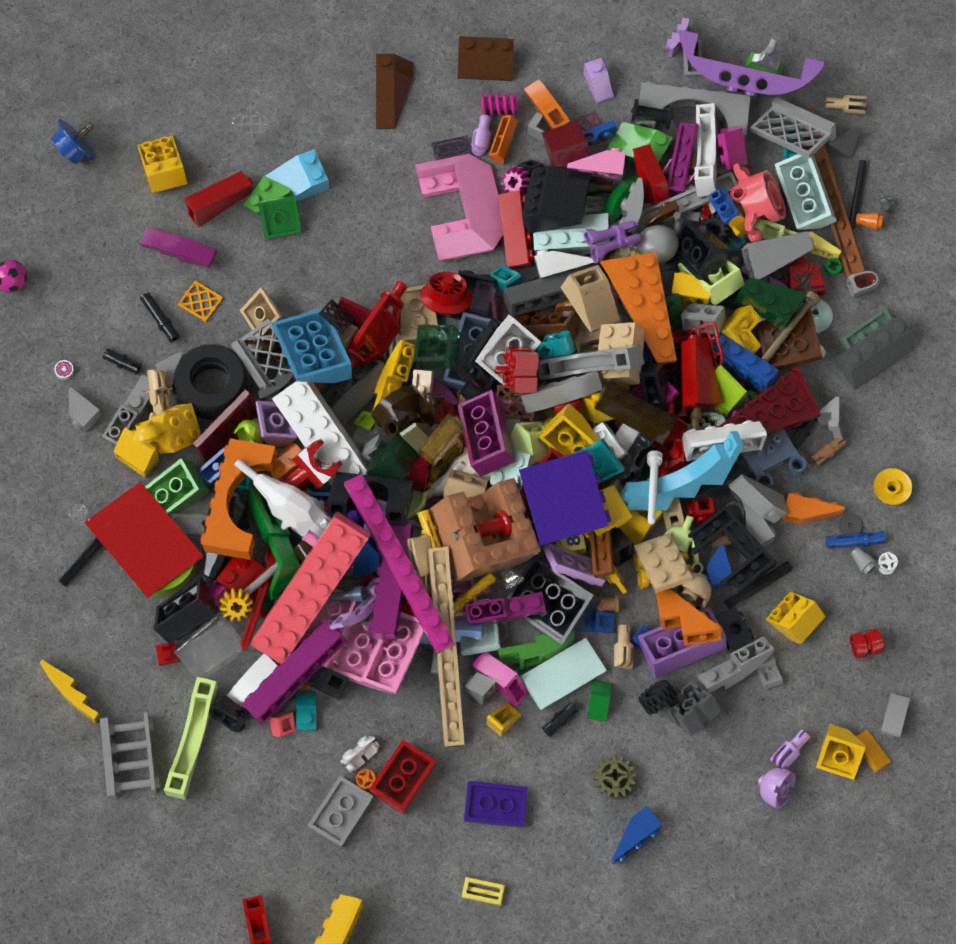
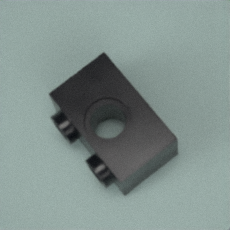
M736 607L715 616L726 635L729 653L753 642L754 635L750 628L747 629L744 623L745 617L741 611L738 612ZM737 627L740 633L734 634L730 631V628Z

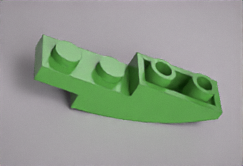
M544 633L535 636V643H524L522 645L499 648L498 660L505 665L519 663L520 670L534 667L574 645V635L564 645H561Z

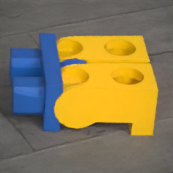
M725 188L722 190L716 189L709 195L710 202L725 225L728 224L736 236L741 238L747 233L744 224L746 214L743 208L737 205Z

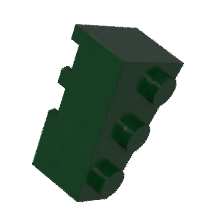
M749 277L736 300L745 306L751 305L758 315L783 330L803 302L807 293Z

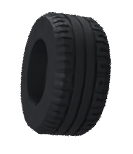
M204 344L203 346L200 345V347L192 348L191 351L189 350L184 354V357L182 356L178 362L179 364L176 366L177 368H175L174 384L178 399L181 404L192 403L195 415L199 418L217 419L244 390H248L247 374L242 360L233 350L225 348V346ZM208 369H218L228 375L229 382L222 391L216 394H203L198 392L193 386V382L198 374Z

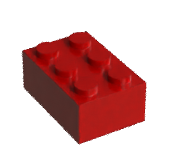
M402 740L369 788L370 794L404 815L436 768V760L405 740Z

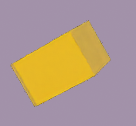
M506 702L488 715L487 725L502 737L522 714Z

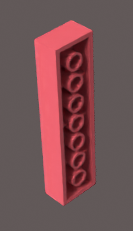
M336 512L252 637L250 645L282 664L294 650L369 539L370 532L341 513Z

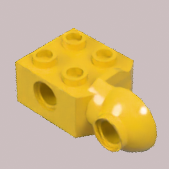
M192 403L173 406L149 417L147 421L136 424L132 441L140 442V444L154 442L156 449L161 454L174 453L192 445L202 435Z

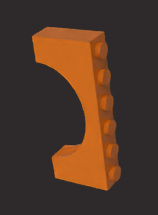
M230 439L229 444L225 445L224 448L225 459L224 463L221 462L219 467V474L221 475L220 479L215 482L214 490L216 494L215 498L212 497L210 501L211 513L206 517L205 526L207 528L206 532L202 533L201 544L204 551L208 553L251 560L255 544L253 534L240 530L229 516L231 496L236 487L248 477L234 464L240 459L256 473L273 471L277 451L275 446Z

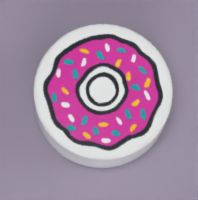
M62 360L55 365L54 371L59 379L68 380L73 376L74 368L71 362Z

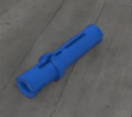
M863 531L860 534L826 536L827 549L858 545L868 547V545L885 544L884 531L873 533Z

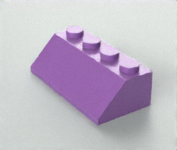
M709 607L699 610L704 612L714 623H718ZM658 627L638 636L646 661L655 678L727 649L724 631L721 632L722 641L684 646L681 628L662 630L661 627Z

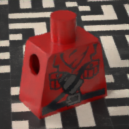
M805 256L795 260V266L789 268L788 288L803 293L812 291L819 297H823L826 292V286L815 263L806 264Z

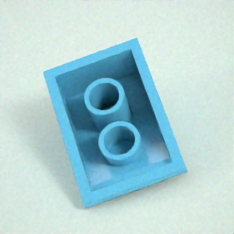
M315 149L297 155L266 175L271 180L289 188L293 195H295L296 202L329 189V180Z

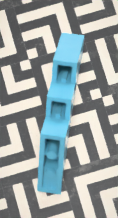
M730 431L724 444H714L700 458L686 467L658 478L656 510H668L674 497L695 498L701 485H723L744 446L738 431ZM650 480L626 483L620 495L629 510H648Z

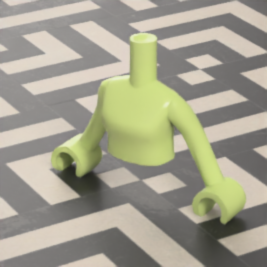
M688 515L683 526H673L665 533H670L678 549L686 553L691 543L692 548L695 547L693 538H688V534L692 532L690 527L694 518ZM692 553L694 564L692 565V571L694 569V566L698 564L701 566V573L704 567L703 564L699 562V554L697 553L694 555Z

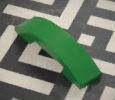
M637 174L622 181L613 190L604 204L601 214L608 213L609 225H612L621 215L622 210L619 205L630 194V186L633 182L636 183L638 179Z

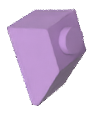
M602 58L584 63L583 74L596 104L614 98L609 75Z

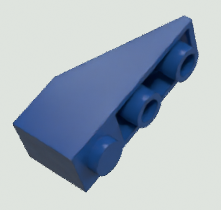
M647 806L630 819L612 858V864H615L617 861L619 864L629 857L628 853L630 851H638L645 845L643 842L646 839L650 838L652 840L660 834L659 829H661L662 824Z

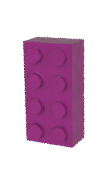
M493 390L458 404L470 466L479 476L482 477L514 463L515 458L503 404Z

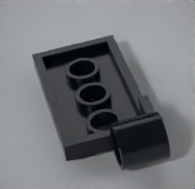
M493 319L486 324L453 368L467 381L459 392L466 400L487 392L492 386V381L495 379L475 361L499 327ZM471 369L477 372L476 379L471 376Z

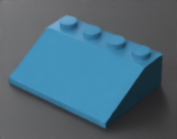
M322 309L272 322L274 332L298 382L336 383L352 378L349 357L335 327L319 315Z

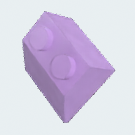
M256 402L261 436L268 445L286 447L297 439L296 433L275 402Z

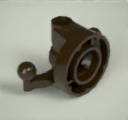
M407 385L393 391L376 405L371 417L380 428L384 429L388 436H396L395 443L389 441L393 448L385 453V455L394 454L397 449H401L406 444L400 433L413 423H428L431 428L433 427L435 421L432 411L433 408L439 406L444 401L443 395H436L430 392L423 398L414 385Z

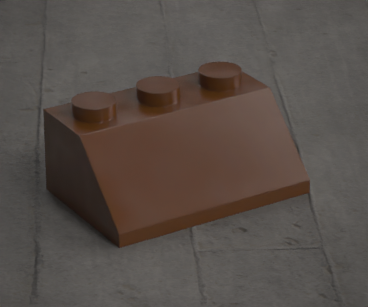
M459 36L457 78L512 81L514 39Z

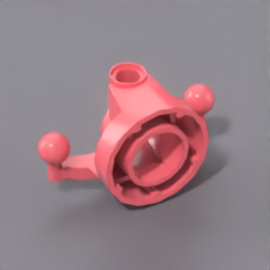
M735 164L733 169L738 179V184L731 189L730 196L738 206L744 209L746 214L744 224L749 240L751 242H758L762 240L763 234L761 230L754 229L757 218L772 223L784 219L786 216L784 200L775 179L767 170L750 176L748 168Z

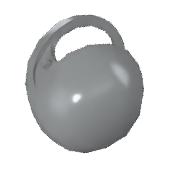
M654 225L640 232L642 239L638 244L634 245V251H638L640 254L656 252L660 271H667L680 263L678 259L673 263H666L676 254L679 247V239L672 229L663 225Z

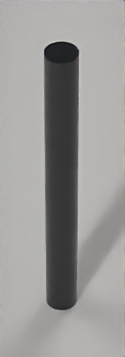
M865 160L859 161L850 213L852 229L856 228V217L859 210L867 164Z

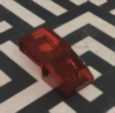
M443 401L436 407L435 418L452 429L463 430L459 409L454 408L455 404Z

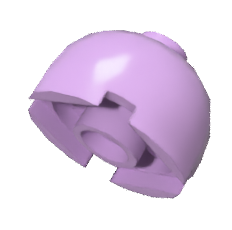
M773 768L765 775H762L758 785L760 786V795L764 802L774 808L781 809L790 797V795H787L789 788H794L795 773L783 768Z

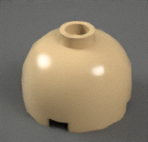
M690 572L692 580L673 587L672 591H677L685 601H690L695 608L699 606L701 607L700 609H704L711 598L710 583L702 573Z

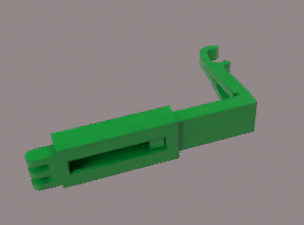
M248 483L247 490L249 496L246 499L264 542L269 543L278 564L263 603V609L270 611L272 609V600H278L279 593L293 578L300 564L288 539L290 536L288 528L285 530L281 528L282 521L272 515L267 500L253 483Z

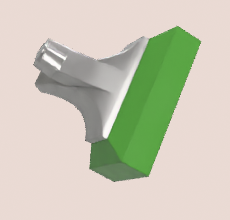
M772 38L762 53L758 54L751 51L745 67L781 75L785 63L777 61L775 58L777 40Z

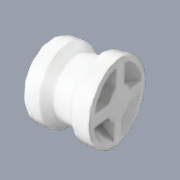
M890 552L883 553L877 562L878 571L884 575L892 574L898 565L897 557Z

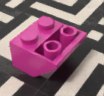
M742 125L720 129L717 139L719 148H723V152L720 153L722 166H726V170H732L735 164L740 166L747 165Z

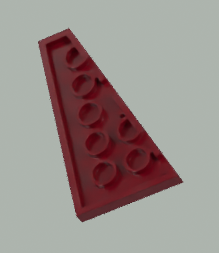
M796 365L788 374L782 376L779 381L769 386L750 401L747 406L736 412L733 417L718 427H723L730 423L738 425L749 420L753 422L760 421L767 435L820 417L821 413L798 365Z

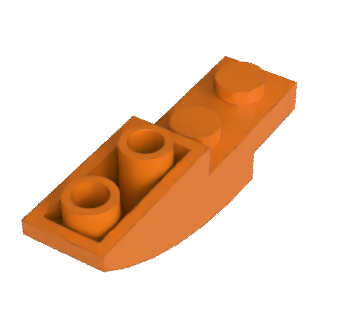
M540 80L524 89V92L538 113L543 115V120L546 121L550 129L570 123L562 108Z

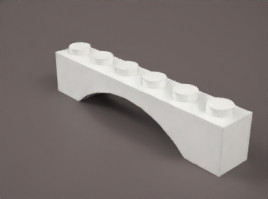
M715 103L696 105V123L699 125L697 133V163L694 180L697 196H708L716 190L717 115Z

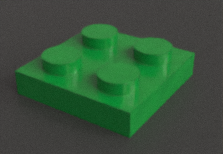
M295 195L258 202L265 239L302 233Z

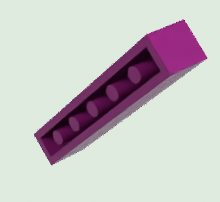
M405 522V526L390 524L408 557L407 539L413 538L414 529L412 523ZM383 557L382 564H378L377 575L380 577L379 582L375 583L374 594H377L376 601L372 602L371 612L374 614L373 620H369L368 631L371 632L374 639L396 641L404 594Z
M327 620L320 623L309 637H306L295 651H292L281 665H278L273 670V673L267 679H264L253 693H250L245 698L242 705L262 725L347 642L340 632L336 629L331 630L329 627L331 624Z

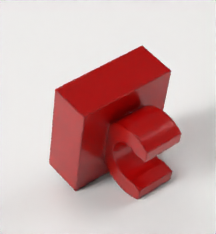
M175 642L155 646L159 666L179 662Z

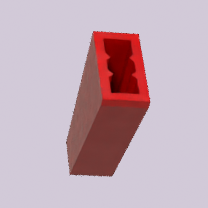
M240 171L185 198L188 215L199 228L253 192L252 179Z
M698 334L688 337V340L681 342L683 408H710L722 403L708 338L699 337Z

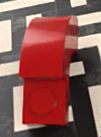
M259 895L242 899L250 944H272L263 896Z

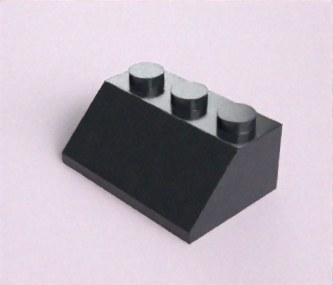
M685 219L677 235L679 247L674 256L698 280H702L723 267L731 250L702 222Z
M202 577L157 606L154 630L167 643L171 644L175 640H180L185 633L195 630L200 623L213 617L215 601Z

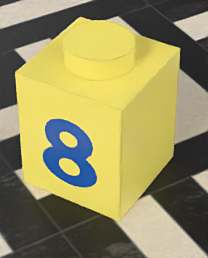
M583 534L556 541V546L579 554H583L586 551Z

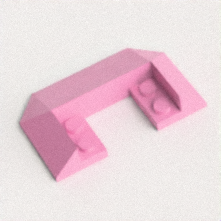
M469 153L415 164L423 198L459 191L466 216L464 220L431 226L438 261L442 262L494 251L497 243L503 236L499 196L491 165Z

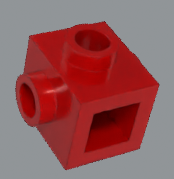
M692 498L689 505H687V515L694 518L692 523L702 524L716 513L713 498L694 501Z

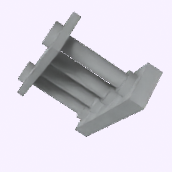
M145 712L144 721L117 725L110 723L108 717L100 718L106 788L109 800L117 799V793H120L122 790L151 787L152 793L157 794V788H160L159 776H155L151 730H154L153 718H149L148 712ZM145 729L146 740L120 744L112 742L111 735H115L117 732ZM147 748V760L124 763L114 762L113 754H117V752ZM149 767L150 779L122 783L115 779V774H118V771Z

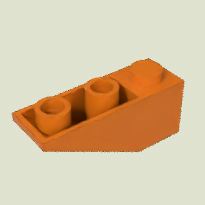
M789 493L786 499L788 513L782 517V520L801 525L841 516L845 507L837 502L827 503L817 497L807 498L803 497L800 493Z

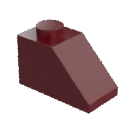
M428 453L412 459L407 467H403L401 478L413 481V490L421 493L425 492L431 480L434 454Z

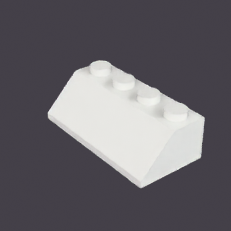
M749 420L738 425L730 423L718 428L710 426L705 428V430H688L683 434L682 444L686 461L700 458L714 444H724L730 431H738L744 444L740 453L762 450L767 433L760 421L753 422Z

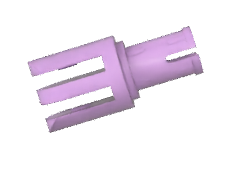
M488 115L480 116L479 126L473 132L471 146L472 152L476 156L484 155L490 146L491 132L489 131L491 117Z
M800 730L791 742L786 741L770 758V761L776 763L780 768L788 769L800 756V749L810 739V736L803 730Z

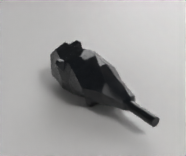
M236 488L230 499L229 516L232 522L243 531L250 528L248 522V503L244 491ZM209 508V511H208L207 515H210V513H211V509H210V508ZM203 520V521H202V525H203V527H204V533L206 532V528H207V527L205 526V521H206V520ZM202 545L201 548L204 556L203 575L206 578L205 583L211 592L213 581L218 578L232 557L205 552Z

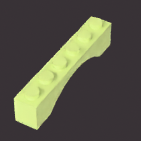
M201 677L196 679L182 739L164 788L167 796L186 800L209 721V710L214 704L218 690L216 681Z

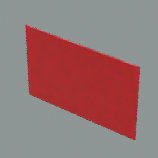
M141 482L84 522L147 598L204 557Z

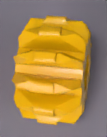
M234 588L231 589V594L225 591V598H220V603H222L220 611H224V617L230 615L231 622L235 617L240 622L241 616L247 618V612H252L253 610L250 606L253 604V600L248 599L249 593L243 594V589L241 588L238 590V593H235ZM237 602L239 607H235L233 603Z

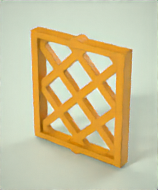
M194 281L188 291L185 292L178 306L206 322L212 313L215 312L223 297L199 282ZM193 287L197 288V292L190 293ZM199 287L203 288L205 291H199ZM207 293L208 299L201 300L200 294ZM210 293L216 297L210 298ZM198 295L199 300L192 302L191 296ZM189 297L190 302L183 303L184 299ZM218 300L215 306H212L211 301ZM209 301L210 307L203 308L202 303ZM200 303L201 309L194 310L193 304ZM211 310L207 316H204V311Z

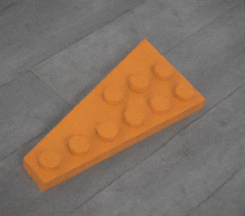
M656 252L600 261V265L617 291L629 316L634 322L645 329L644 341L656 363L667 364L676 362L677 358Z

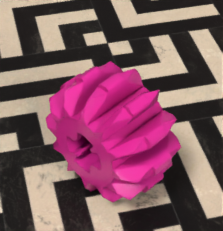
M512 166L511 170L506 169V176L501 177L504 180L501 186L506 187L504 192L520 190L527 194L530 177H527L529 172L524 171L523 167L517 168L516 166Z

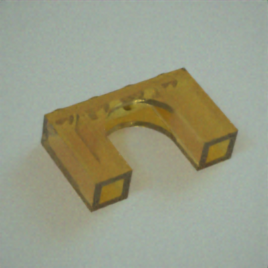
M450 414L444 418L419 447V455L432 464L430 480L432 484L442 476L453 459L463 451V422L458 417H452ZM442 459L444 464L435 468L436 463Z

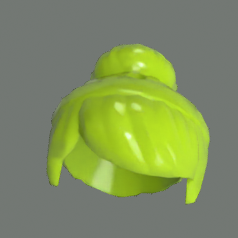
M254 418L252 421L243 420L234 431V434L237 432L239 440L260 444L264 441L261 436L258 418Z

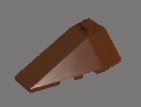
M376 54V129L395 128L413 81V62L396 54Z
M573 306L557 307L556 311L549 313L542 310L530 317L528 314L513 317L541 342L548 334L566 330L570 332L573 341L579 335L580 316Z

